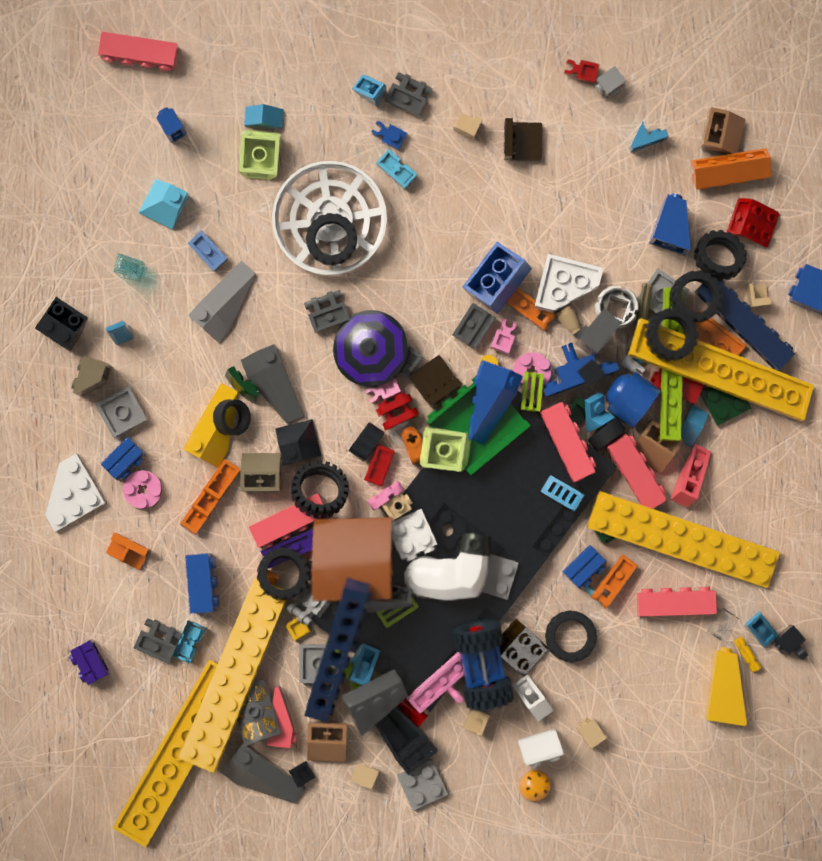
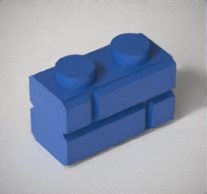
M166 107L158 112L159 115H157L156 119L170 142H175L186 136L187 132L173 108L168 109Z
M127 437L100 464L115 480H124L130 475L131 472L129 470L134 465L137 467L145 460L143 458L145 452L130 437Z
M589 545L562 573L577 588L581 586L585 588L591 583L590 577L594 573L598 575L606 568L604 564L607 561Z

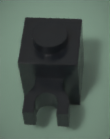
M790 624L774 639L776 643L774 647L781 654L784 652L789 655L794 651L800 660H804L808 656L807 652L800 646L806 639L794 625Z

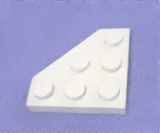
M548 254L534 308L553 313L599 287L603 268Z
M77 453L59 463L45 515L54 532L61 530L106 503Z

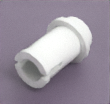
M626 355L620 363L622 368H626L632 373L636 371L642 375L639 371L643 373L646 368L632 359L633 357Z

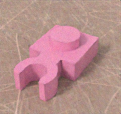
M504 319L501 323L502 331L497 329L490 349L508 355L515 338L510 333L515 330L516 322L513 323L511 328H508L506 326L507 319Z
M395 378L385 385L378 386L376 389L368 388L366 393L374 392L375 397L370 399V402L376 403L381 396L384 400H387L402 393V390Z

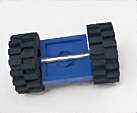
M487 618L483 620L476 619V621L471 620L468 623H462L461 626L457 625L452 629L455 650L461 655L466 681L463 691L467 708L470 710L475 709V711H486L487 709L494 710V708H501L502 705H508L513 701L514 694L511 679L508 676L505 677L499 646L503 643L500 622L494 619L488 620Z

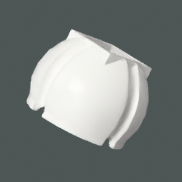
M619 285L603 290L598 296L599 302L595 303L596 316L604 308H607L608 302L612 298L627 304L622 319L617 318L622 322L618 329L631 325L636 319L635 313L639 312V302L635 294L628 288L622 289V286Z

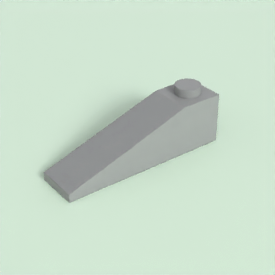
M241 261L201 300L188 316L219 343L232 329L236 316L256 274Z

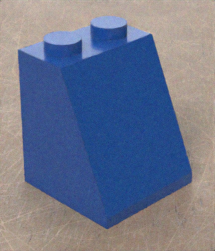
M672 193L671 195L668 194L663 200L649 243L685 256L691 247L687 202L682 199L681 195Z

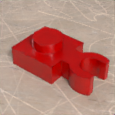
M567 60L566 64L571 65L573 69L565 70V75L577 74L576 80L595 84L599 64L581 60L580 65H577L575 61Z

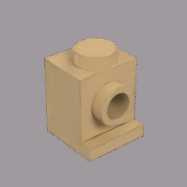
M400 493L384 503L382 507L388 516L392 517L393 522L412 509L410 505L413 503L407 494L403 496ZM397 502H400L402 504V508L400 510L395 509V504Z

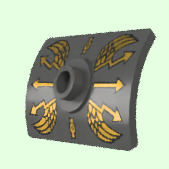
M265 680L253 682L237 720L245 746L281 734Z

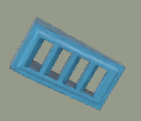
M124 321L106 327L107 333L116 345L133 339L130 327Z
M551 475L540 491L573 512L584 494ZM553 482L557 483L552 492H548ZM559 486L563 487V489L557 497L555 496V493L558 490ZM566 490L570 491L566 499L562 500L561 498ZM575 494L576 497L574 501L572 502V504H569V500L571 499L572 495Z

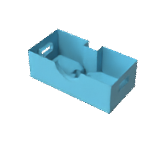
M388 149L376 162V165L405 190L417 177V173L407 164L402 166L400 164L401 159ZM390 153L388 157L383 162H381L387 156V154Z
M188 620L172 656L191 663L198 649L194 646L196 642H201L207 627ZM191 624L196 625V626H198V627H201V628H203V630H201V629H199V628H197V627H194V626H192Z

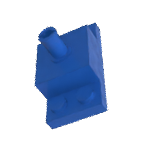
M573 342L568 344V348L567 345L561 346L567 363L554 370L558 383L553 381L545 385V388L542 390L544 399L586 384L577 371L591 359L595 361L594 355L592 354L580 359L577 357ZM611 361L600 364L599 367L605 373L600 378L616 373L619 370L617 362L612 364Z

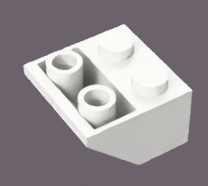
M555 729L518 739L524 763L526 766L529 765L530 768L541 765V761L549 760V762L559 760L560 756L564 755Z

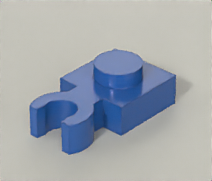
M376 121V125L380 126L381 130L379 132L372 130L371 133L376 137L383 136L382 143L399 151L407 132L391 124L387 129L381 121Z

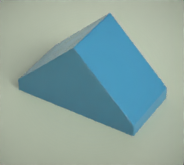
M362 74L352 88L353 91L375 107L387 92L384 83L365 74Z
M265 104L247 106L245 108L244 126L282 129L284 109Z
M694 405L690 406L681 424V439L684 440V444L690 447L693 446L703 430L709 414Z

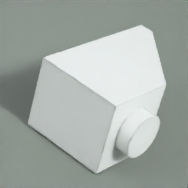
M528 674L512 685L538 722L554 711Z

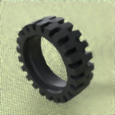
M318 460L317 464H315V461H311L309 465L306 463L294 475L291 485L292 501H295L294 505L296 508L300 507V512L303 513L305 511L309 517L311 514L314 515L313 518L317 519L318 516H321V519L326 518L327 515L331 517L334 513L337 514L346 503L349 491L347 477L345 474L343 475L341 469L337 470V465L333 464L330 466L328 461L325 464H322V460ZM312 475L327 476L337 484L338 495L331 503L315 504L303 496L301 491L303 481Z

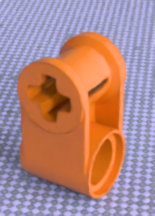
M408 426L403 429L401 436L412 464L415 465L420 463L423 441L417 429ZM411 433L414 438L412 440L409 439V434Z

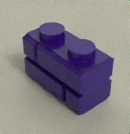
M93 639L70 651L71 655L69 658L74 666H78L80 670L78 675L83 683L86 682L87 685H90L110 674Z

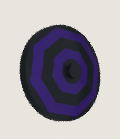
M376 310L358 312L352 315L350 320L344 322L338 329L333 344L334 360L340 372L351 382L364 387L382 386L394 380L404 369L409 356L408 336L403 326L387 313Z

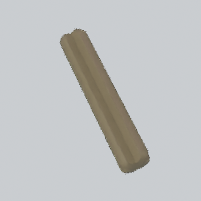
M643 283L639 312H637L633 337L638 320L641 318L647 320L653 284Z

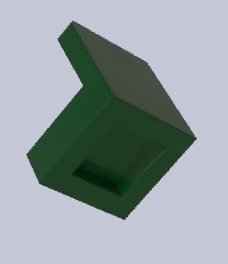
M578 395L569 406L571 412L569 418L572 422L580 425L586 415L585 400Z

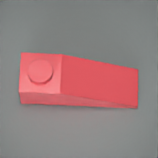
M693 444L675 483L670 500L689 507L698 499L711 451Z
M276 686L273 708L281 734L268 738L267 745L291 748V744H295L297 733L293 732L294 727L281 688Z

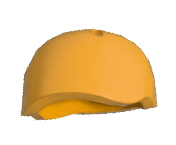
M539 770L527 772L519 783V790L522 796L532 802L544 799L551 788L550 779Z

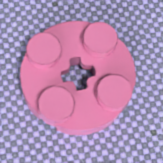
M529 352L516 360L513 371L523 375L520 383L521 388H523L524 372H527V368L530 369L531 366L535 367L537 374H544L543 386L548 383L551 377V367L549 361L543 355ZM528 377L527 390L530 391L531 377ZM536 378L535 390H538L539 378Z
M136 471L125 480L123 486L124 497L133 507L140 509L150 508L160 500L162 485L159 478L152 472ZM139 485L147 486L146 494L138 493Z
M397 481L367 502L375 511L384 503L404 492L405 489Z

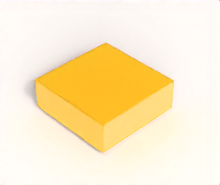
M298 617L285 624L294 641L311 632V629L306 624L298 621Z

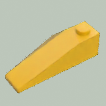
M223 383L220 384L183 450L217 468L221 465L228 452L230 435H223L215 428L213 412L219 402L237 399L238 392ZM230 406L225 414V421L230 429H232L235 414L234 406Z

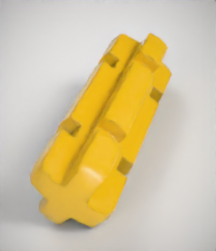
M742 636L736 638L734 644L739 648V652L745 662L749 664L748 667L752 672L758 671L761 665L755 660L756 657L750 647L746 645L745 639Z

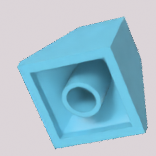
M155 179L138 213L173 230L190 196L188 192L172 184Z

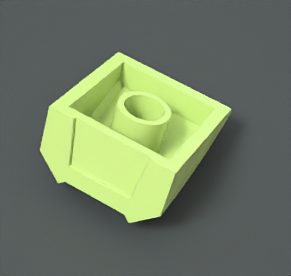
M253 130L243 131L241 134L239 173L246 178L271 180L277 177L281 134Z
M426 427L423 433L420 465L428 468L462 472L469 460L471 439H468V433Z

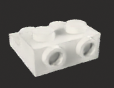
M422 509L392 522L393 541L402 560L406 559L408 562L417 558L416 553L424 551V554L435 550L434 545L437 542Z

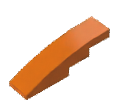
M224 459L180 525L196 536L241 469Z

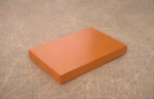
M713 318L702 323L696 322V332L699 334L697 340L738 356L747 347L745 343Z

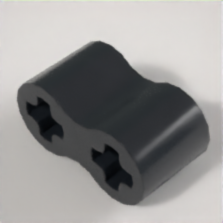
M369 422L348 451L365 462L385 432Z

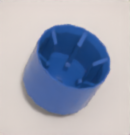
M636 371L632 375H620L614 380L607 391L606 399L610 404L607 410L625 424L634 428L652 405L661 389Z

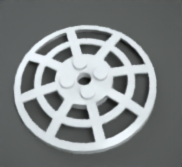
M337 161L312 163L292 174L277 193L272 212L275 238L285 255L302 269L320 275L348 273L366 263L376 253L382 243L387 224L384 198L374 181L355 166ZM326 168L343 169L355 174L356 178L351 185L338 180H328ZM314 170L319 171L320 181L307 186L301 193L291 186L301 176ZM362 181L366 182L374 192L379 203L378 208L368 210L364 198L357 191ZM329 186L340 187L347 191L340 199L330 196ZM321 187L322 198L313 203L305 197L311 191ZM287 192L295 198L291 208L290 222H279V208ZM353 195L359 201L363 211L351 212L347 203ZM301 203L309 209L307 219L296 221L297 209ZM327 213L340 214L348 218L352 224L353 220L364 218L361 235H357L356 249L360 246L368 251V253L357 263L342 269L341 264L333 266L334 270H323L308 266L303 261L310 252L297 229L310 227L314 219L316 220L318 216ZM381 215L380 232L375 244L371 245L364 240L369 230L370 217ZM337 224L324 225L316 234V244L319 241L330 243L331 253L328 255L339 254L337 241L347 237V233ZM280 230H292L295 240L303 248L297 257L286 247Z

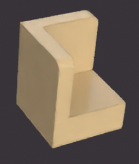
M461 113L453 130L474 140L483 119L477 116L474 119Z
M749 284L746 286L748 302L751 308L768 307L771 305V297L767 296L766 284Z
M470 710L463 726L464 729L482 736L490 714L482 710Z
M357 763L350 781L372 790L379 769Z

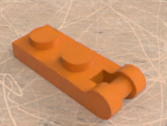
M517 288L506 304L546 332L551 320L554 321L557 316L551 312L535 309L536 300ZM540 313L545 315L542 321L537 318Z
M621 554L597 589L592 593L591 598L593 600L597 599L602 603L601 606L606 609L638 565L624 554ZM604 589L610 593L607 597L601 594Z

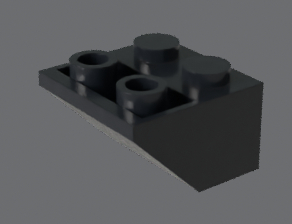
M55 297L35 329L66 350L71 351L80 338L88 317L58 297Z

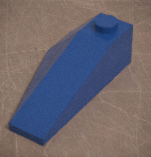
M481 360L475 377L474 385H477L476 396H473L472 402L475 403L474 414L471 415L468 439L483 445L485 444L516 396L523 375Z

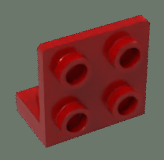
M738 198L727 232H731L733 236L744 237L767 248L780 213L754 199Z

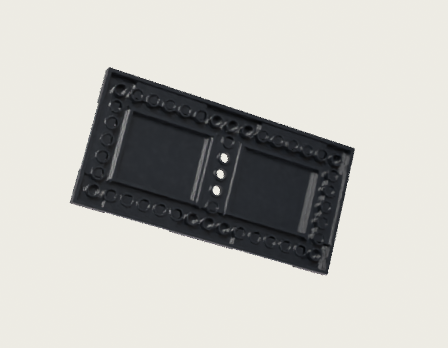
M517 391L511 405L531 425L528 429L471 476L465 469L460 472L423 467L402 494L403 496L407 494L413 504L410 505L412 509L398 519L422 509L437 542L434 545L435 550L424 554V551L416 553L417 557L425 555L437 559H457L460 555L457 540L463 533L490 536L492 555L518 562L508 599L481 592L476 598L454 601L419 598L412 594L419 607L388 628L385 627L376 612L366 613L364 620H359L358 624L361 625L359 635L354 636L353 641H356L353 653L357 652L362 643L380 650L374 669L382 675L395 670L404 685L407 695L416 690L457 653L452 635L453 628L457 625L461 626L462 623H468L471 620L476 621V619L483 620L488 618V620L500 621L564 535L617 468L614 463L586 443L588 447L586 453L589 458H593L596 464L595 472L572 482L540 412L520 410L522 393ZM526 398L525 406L529 407V399ZM550 475L584 494L574 512L540 492ZM553 482L548 492L551 493L557 483ZM559 486L555 496L558 497L563 487ZM566 490L561 499L565 500L570 491ZM575 494L572 495L571 499L568 502L569 504H572V502L574 501L576 497ZM397 502L395 504V509L400 510L402 508V504L400 502ZM444 525L452 526L453 533L450 536L443 535L442 527ZM393 541L394 576L392 577V583L407 588L404 573L412 560L408 562L406 559L402 560ZM330 601L331 604L320 618L315 614L311 618L316 625L328 634L335 617L333 614V601ZM411 603V606L402 608L401 610L387 618L386 621L390 622L391 620H393L394 618H396L397 616L411 608L413 604ZM394 609L385 610L382 612V615L385 616ZM446 691L426 708L429 712L433 710Z

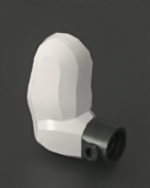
M463 533L458 549L460 555L457 559H437L425 555L413 559L408 564L404 573L407 588L412 589V594L419 598L454 601L478 597L485 585L488 574L491 537Z

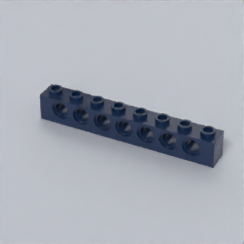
M348 577L346 579L304 714L306 717L327 722L328 716L333 715L335 709L333 701L338 700L340 694L338 685L343 684L346 674L343 673L344 668L348 669L351 657H348L349 652L353 653L356 641H353L354 636L359 635L361 625L358 623L360 619L364 620L366 614L364 605L365 603L369 604L372 592H369V583Z

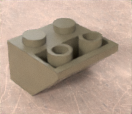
M84 356L83 360L80 359L77 367L79 371L78 377L74 378L71 389H74L73 393L83 397L104 386L107 383L112 366L106 362Z
M242 453L241 491L281 492V453Z

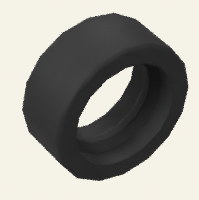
M223 400L215 407L213 422L215 428L223 435H241L249 428L251 413L249 407L241 400ZM230 406H234L239 415L238 424L234 429H230L225 421V414Z
M615 418L592 435L588 441L596 451H599L626 429L618 418Z

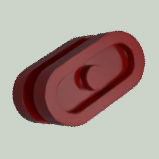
M403 392L395 396L396 400L390 403L386 400L377 405L376 413L378 417L384 415L387 420L382 423L385 431L420 415L417 407L411 409L409 403L413 401L410 394L406 395ZM402 407L404 413L393 417L391 412Z

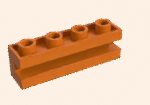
M767 148L691 160V166L694 171L692 181L696 189H708L713 186H726L732 183H745L750 180H764L765 178L772 177L771 156Z

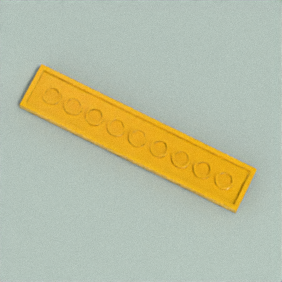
M642 318L638 320L628 356L802 422L805 420L814 387L813 384L697 339L696 341L698 342L693 348L694 350L686 357L677 361L659 359L655 353H651V348L647 347L645 332L647 329L645 327L649 321ZM659 325L658 337L662 345L671 350H678L684 345V334Z
M602 491L598 493L587 525L589 529L765 588L769 586L780 552Z
M256 578L252 582L179 756V759L213 773H216L287 603V600L273 599L271 596L266 595L263 589L260 588L259 581Z
M211 659L206 664L113 826L114 830L145 848L194 765L179 759V756L218 665L217 662Z

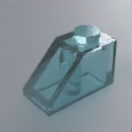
M118 253L113 272L118 277L141 282V279L146 276L147 267H145V263L141 260Z

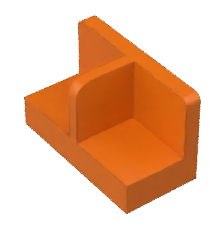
M114 532L106 553L120 560V562L140 570L150 549Z

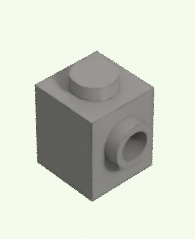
M614 66L596 79L595 89L600 95H604L605 98L610 95L614 97L621 91L620 88L625 85L626 80L616 66Z

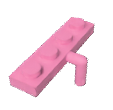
M457 652L407 697V700L419 713L424 711L446 690L457 703L463 701L462 696L453 686L464 675L460 653Z

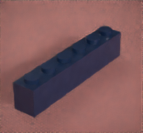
M724 280L718 281V285L722 287L721 294H723V299L721 300L722 306L719 308L717 315L772 369L779 371L795 355L792 351L793 347L786 341L783 343L778 338L780 335L773 328L769 329L765 325L766 321L760 315L756 316L752 313L751 306L745 301L742 303L737 298L738 294L732 288L728 289L724 285ZM701 284L694 293L709 307L711 294L709 289L704 284Z

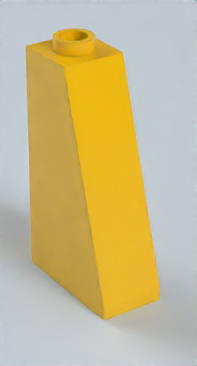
M721 647L720 651L715 650L705 719L746 726L747 720L737 654L732 653L730 648Z

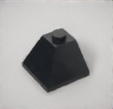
M313 419L275 428L283 465L322 456Z

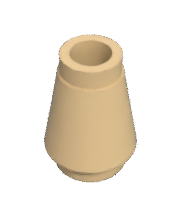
M569 305L556 312L557 319L571 335L581 330L574 309Z

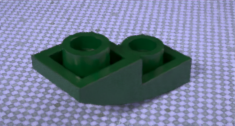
M234 366L227 369L225 377L232 387L252 403L257 402L259 397L257 385L253 384L250 379L243 382L244 379L241 372L237 371Z

